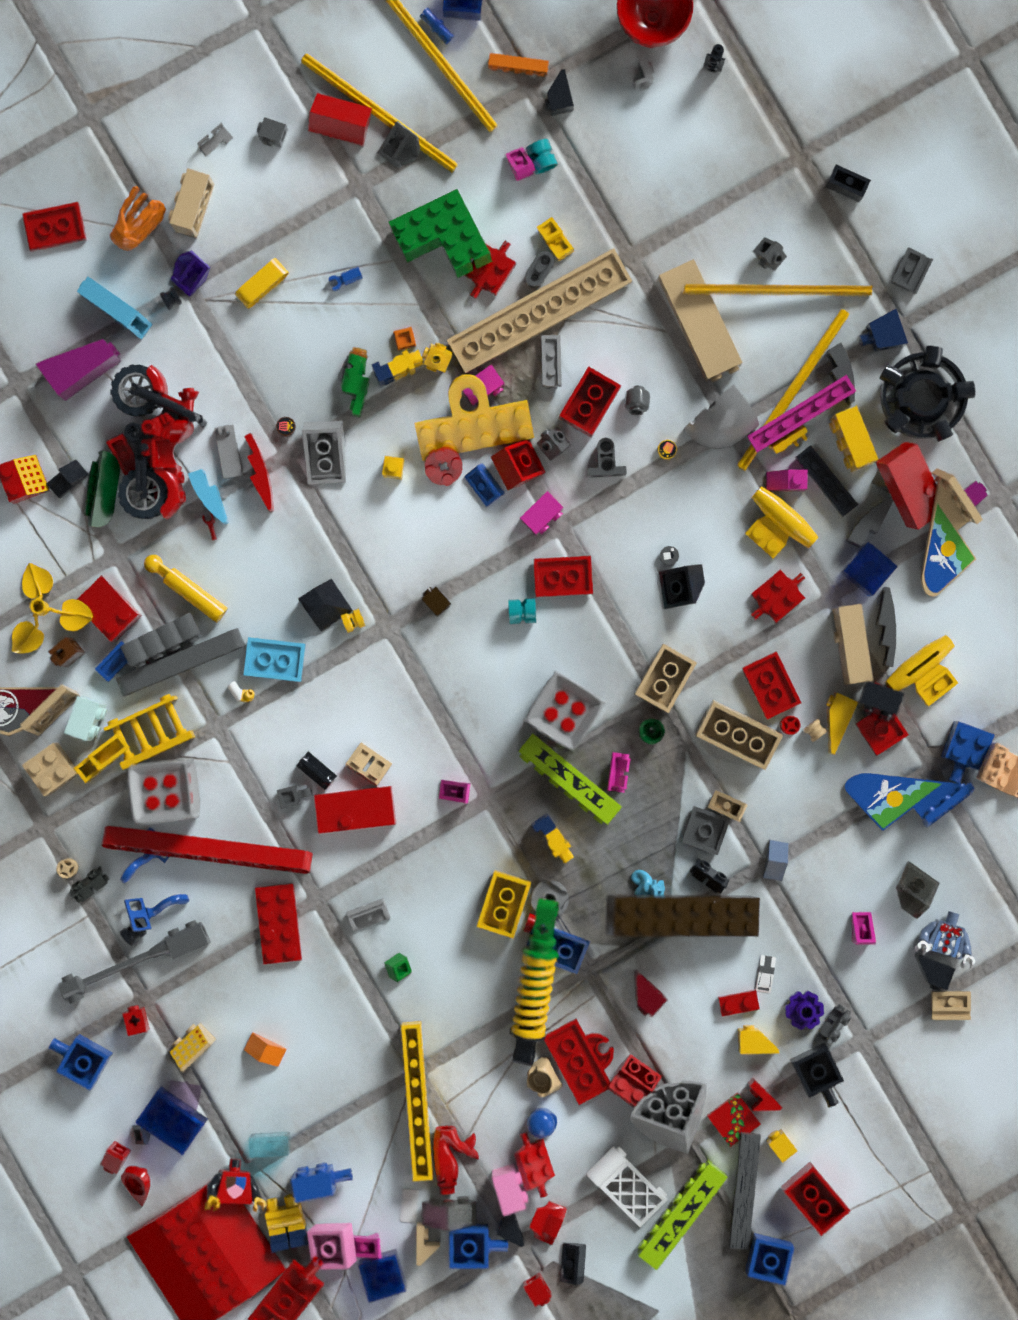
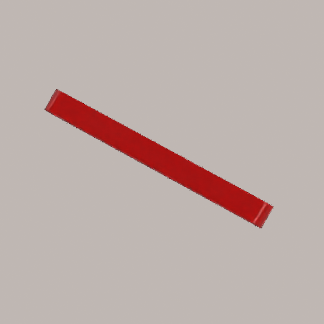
M105 826L101 844L102 847L112 850L300 874L310 873L313 853L305 850L117 826Z

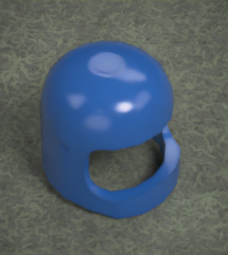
M547 1108L535 1109L527 1120L528 1131L536 1138L550 1136L557 1126V1116Z

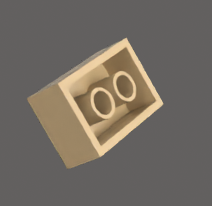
M187 168L186 173H183L181 176L180 184L182 186L180 192H176L174 198L176 204L174 210L171 209L168 220L175 232L197 238L215 184L210 175Z
M662 644L634 695L669 713L697 662Z

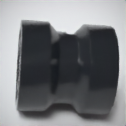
M134 919L135 926L143 928L142 924ZM130 924L128 928H123L120 934L130 946H133L139 937L147 934V931L133 932Z

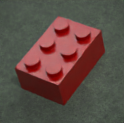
M588 366L560 413L559 419L592 438L622 385Z
M811 1162L806 1164L781 1186L785 1194L821 1236L851 1212L849 1207Z

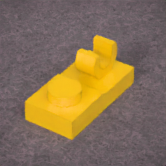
M802 425L768 447L776 454L785 451L791 444L798 447L797 439L801 437L804 441H807V437L804 434L808 431Z

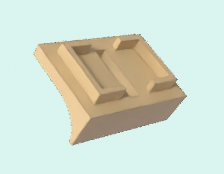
M363 743L358 745L345 764L350 770L376 787L392 765L391 762ZM371 757L375 758L367 771L364 772L363 769Z

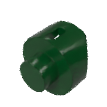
M647 719L638 727V735L642 742L656 744L663 739L665 728L661 721Z

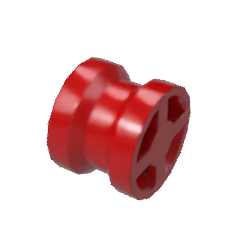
M785 716L781 719L780 729L783 733L793 735L800 730L801 723L797 717Z

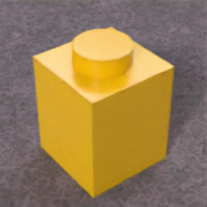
M385 456L383 477L402 480L405 464L404 458Z
M782 1129L773 1131L769 1134V1139L766 1140L782 1163L798 1152Z

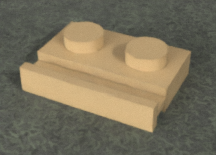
M931 991V1019L971 1020V992Z

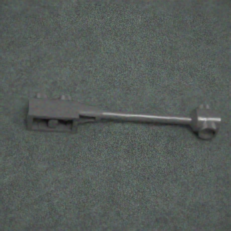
M196 920L186 923V928L179 931L177 927L168 931L169 936H166L165 939L150 948L149 951L84 979L79 976L73 977L72 973L62 977V982L58 984L60 993L64 1000L69 1001L71 1004L84 998L85 987L150 958L170 953L172 959H175L211 942L203 923H197Z

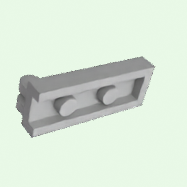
M541 335L542 387H546V389L561 387L560 335Z
M234 425L214 428L223 479L243 476Z

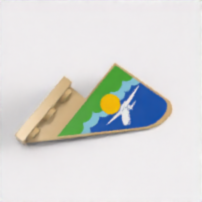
M938 468L931 472L935 478L937 488L921 570L922 588L927 595L932 597L939 595L976 560V557L958 530L969 521L978 524L983 520L955 476Z

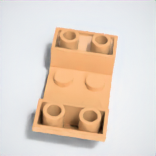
M991 743L976 779L1018 798V756L1009 752L1008 748L999 743Z

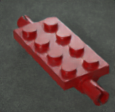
M314 1256L306 1268L293 1260L251 1313L248 1320H297L324 1285V1282L315 1276L317 1271L323 1266L322 1260L320 1259L316 1264L318 1257Z

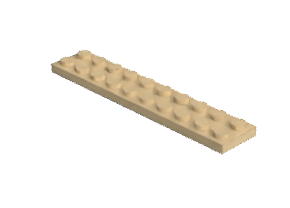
M613 248L447 339V342L464 373L467 374L631 284L632 280Z

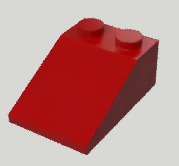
M102 575L77 599L86 604L93 615L91 622L114 643L142 617Z

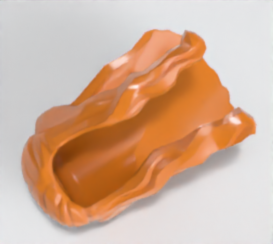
M137 186L131 189L129 197L124 200L119 210L117 223L109 235L111 241L125 251L135 249L161 223L166 212V207L161 201L152 200L139 216L134 219L139 208L148 198V194L143 193L132 204L125 217L127 209L140 191Z

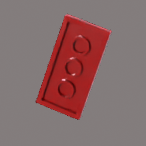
M294 883L256 887L255 894L263 965L302 960Z

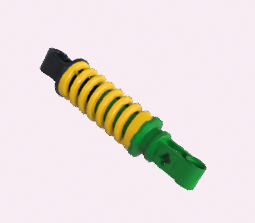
M539 898L537 902L533 934L529 935L530 944L522 948V963L526 965L520 968V972L524 975L520 976L518 981L523 985L517 987V992L521 995L516 996L515 999L519 1005L514 1007V1011L517 1014L513 1016L512 1020L516 1024L512 1025L509 1031L511 1036L517 1038L512 1061L527 1066H532L534 1063L536 1042L543 1041L546 1038L545 1023L548 1018L546 1013L549 1011L548 1003L551 999L549 994L552 992L551 984L554 980L552 974L555 972L554 964L559 956L558 952L553 949L556 944V939L553 935L559 902Z

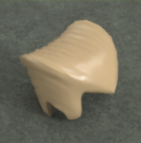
M541 1057L535 1061L527 1072V1087L537 1092L539 1097H546L563 1086L548 1057Z

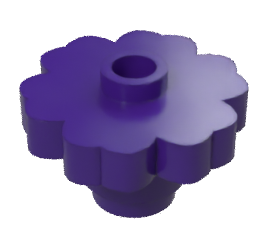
M807 990L802 994L800 991H796L789 996L790 1003L785 1005V1016L791 1019L790 1023L792 1026L803 1030L805 1027L813 1029L820 1024L819 1017L824 1015V1004L818 1001L819 998L815 993ZM807 1007V1011L802 1013V1009Z

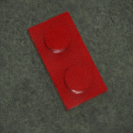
M756 990L718 997L722 1017L760 1009Z

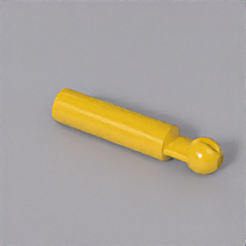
M155 554L149 555L144 560V567L148 572L157 573L163 577V583L214 622L218 623L227 612L228 608L177 569H169L163 565L162 559Z

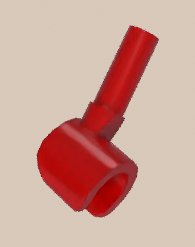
M210 513L212 516L210 521H206L205 515L202 516V519L208 525L213 541L217 540L213 525L215 517Z

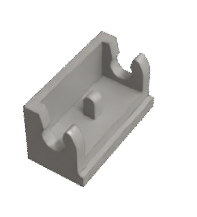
M384 898L346 913L354 932L391 918Z

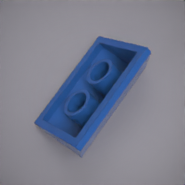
M533 925V928H532V930H531V932H530V935L533 934L534 925ZM555 928L553 937L556 939V944L553 949L558 952L559 956L554 966L577 974L590 941ZM529 938L527 940L526 946L530 944Z

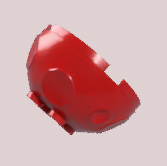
M617 0V16L621 28L634 43L648 48L666 46L678 40L688 28L693 14V0Z

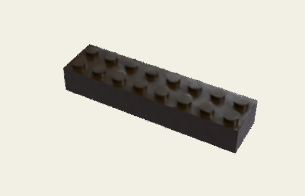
M607 894L605 934L612 936L759 937L760 898L735 895Z

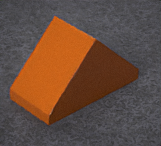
M253 1032L244 1048V1051L257 1061L277 1067L287 1050Z

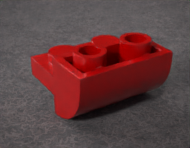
M630 1054L614 1073L615 1075L607 1089L635 1108L644 1096L646 1097L653 1092L662 1076Z

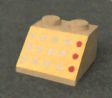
M201 1022L197 1026L193 1024L185 1031L188 1035L183 1040L179 1037L172 1044L173 1049L170 1053L182 1072L216 1040Z

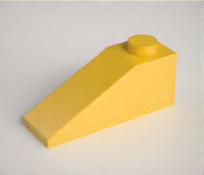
M840 693L830 695L826 702L828 706V753L835 755L858 704L857 701Z

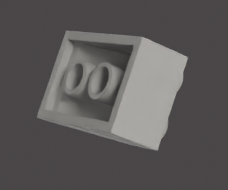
M343 421L305 422L302 428L308 484L346 483Z

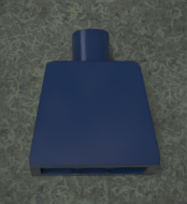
M897 309L870 322L866 326L868 333L859 335L862 347L872 344L874 351L901 348L908 344Z

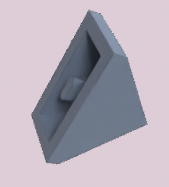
M769 840L763 878L783 880L788 865L789 843Z

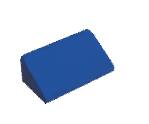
M483 463L477 465L464 476L486 507L505 494Z

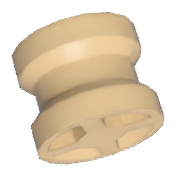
M819 719L814 720L803 729L805 733L810 735L812 742L828 731L820 725L821 721Z
M68 858L61 860L56 870L60 877L67 879L75 876L79 867L75 860Z

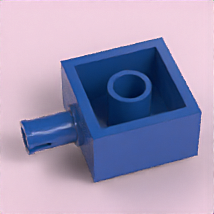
M954 721L941 757L953 761L955 764L949 780L961 784L966 768L969 767L979 771L995 735L963 722Z
M81 1034L75 1037L70 1046L54 1038L48 1048L63 1056V1060L56 1072L88 1090L95 1087L113 1052Z
M326 1162L317 1164L315 1168L309 1169L308 1166L297 1168V1171L294 1172L291 1178L295 1203L333 1196L337 1188L336 1183L353 1180L352 1169L334 1171L333 1164L328 1165Z
M450 1224L449 1269L488 1268L490 1251L508 1252L507 1240H490L488 1224Z

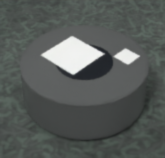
M666 546L660 552V560L665 565H673L679 559V552L673 546Z

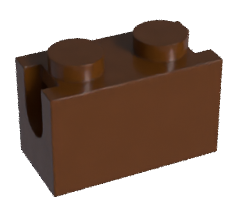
M65 637L48 651L51 655L49 659L55 666L59 665L60 667L71 666L86 653L76 640L70 637Z

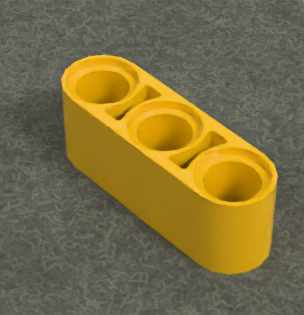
M274 258L235 292V295L249 309L283 281L289 272L277 258Z

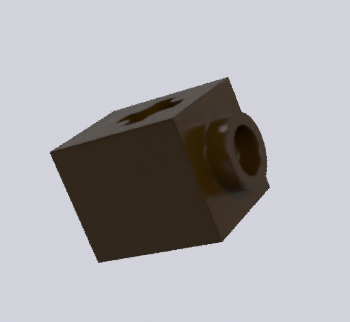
M436 586L433 589L429 587L422 594L424 596L422 598L423 602L437 617L452 605Z

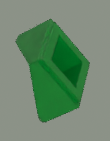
M397 953L384 962L389 978L396 982L412 973L407 957L401 953Z

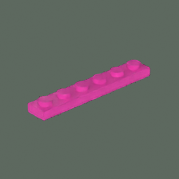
M845 375L751 433L747 438L758 453L856 392V389L848 376Z

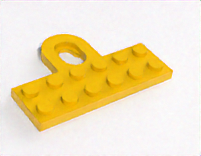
M469 374L455 378L449 386L448 398L452 415L414 423L422 461L425 460L431 450L441 447H450L458 453L534 438L527 400L489 407L484 383L478 377ZM466 388L471 389L473 395L478 399V406L472 411H465L460 407L462 391Z

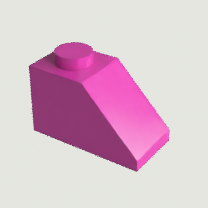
M807 470L766 472V489L768 491L807 490Z

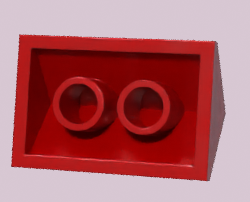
M317 93L309 112L308 131L364 146L373 108Z

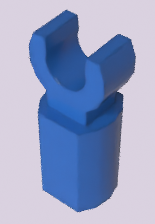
M359 267L343 272L341 276L333 275L328 278L329 282L334 280L338 282L336 286L332 287L333 291H338L344 284L346 286L363 279Z

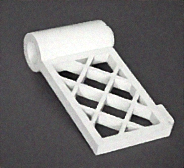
M613 1146L586 1174L641 1227L667 1202L665 1198L667 1193L660 1186L655 1188L625 1157L627 1153L620 1146L618 1148ZM628 1166L632 1170V1178H621L622 1171ZM611 1182H619V1191L610 1192L606 1186ZM621 1182H632V1191H621ZM635 1182H644L646 1184V1191H635ZM621 1195H632V1205H623L621 1203ZM635 1195H645V1205H635ZM648 1195H657L661 1199L656 1205H648ZM645 1208V1215L638 1220L634 1216L635 1209Z

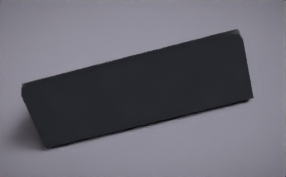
M563 1243L560 1282L579 1285L584 1282L586 1244Z

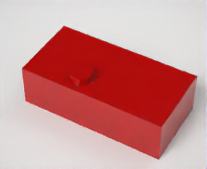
M904 442L875 463L905 526L919 530L931 521L937 485L918 444Z
M392 786L314 795L318 834L396 824Z

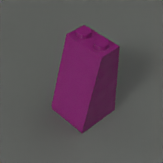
M102 339L45 359L35 365L57 395L67 401L121 362L118 357L120 352L111 342L107 343Z

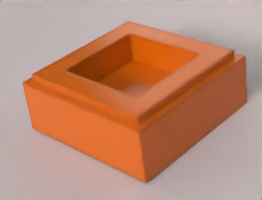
M412 327L393 331L398 351L416 347Z

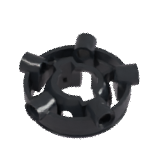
M931 345L926 346L925 352L908 355L894 366L887 364L882 371L879 379L883 381L881 406L886 417L884 423L893 433L896 434L899 431L906 436L917 439L936 437L937 442L954 435L951 429L963 417L968 399L975 398V384L973 381H966L957 365L942 356L943 348ZM915 362H920L919 366L931 369L941 367L950 375L954 384L946 383L940 375L933 371L917 370ZM910 363L912 372L906 374L903 377V381L896 386L903 374L898 369ZM929 379L937 384L938 389L942 393V399L936 408L930 411H922L915 408L911 402L904 403L903 393L910 391L911 386L918 380ZM896 386L894 398L886 399L887 388L892 390ZM951 401L953 403L957 402L955 414L949 423L945 419L927 428L928 433H923L924 426L939 420L948 409ZM894 402L896 410L891 414L887 403ZM908 422L919 425V432H912L904 428V426Z

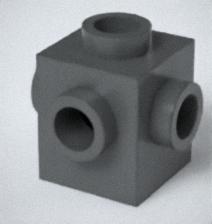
M766 237L752 251L758 258V264L764 269L770 268L774 271L787 257L780 243Z
M558 427L553 430L549 428L540 435L541 439L536 443L550 461L561 455L572 445Z

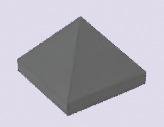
M132 1125L135 1144L147 1145L151 1131L145 1125Z

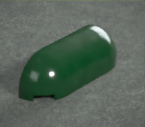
M103 450L98 452L99 457L97 460L92 461L85 500L84 516H88L89 522L87 524L92 527H102L112 519L119 483V462L113 454Z

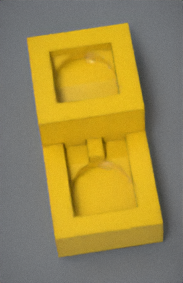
M553 217L536 227L558 261L574 252L573 246L564 236L563 231Z

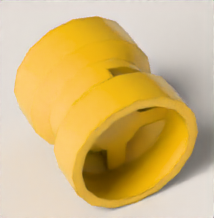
M359 608L353 610L351 614L345 613L341 615L347 633L352 632L354 628L366 626Z

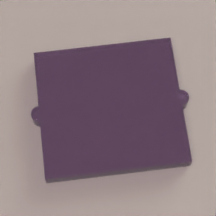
M171 1080L164 1114L195 1120L202 1086L189 1084L188 1081Z

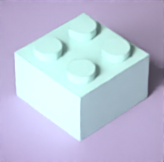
M77 696L64 733L85 741H93L94 738L99 736L101 730L99 724L101 720L105 719L107 714L105 707L107 704L87 697Z

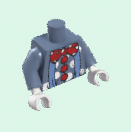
M948 911L946 921L936 919L921 930L919 944L914 948L916 952L921 947L923 949L922 955L928 952V950H932L960 960L964 958L961 962V967L963 968L966 962L970 964V969L975 963L972 957L968 933L965 931V928L957 926L960 914Z

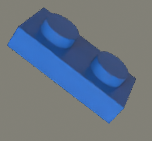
M122 641L95 668L107 682H110L128 663L120 648L121 645L125 644Z

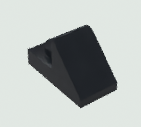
M76 459L59 468V473L46 484L60 499L87 477L89 473Z

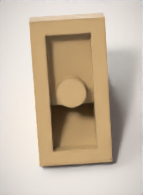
M715 790L708 808L740 822L748 804Z
M417 1222L416 1226L417 1266H421L440 1247V1241H425L429 1240V1228H425V1222Z

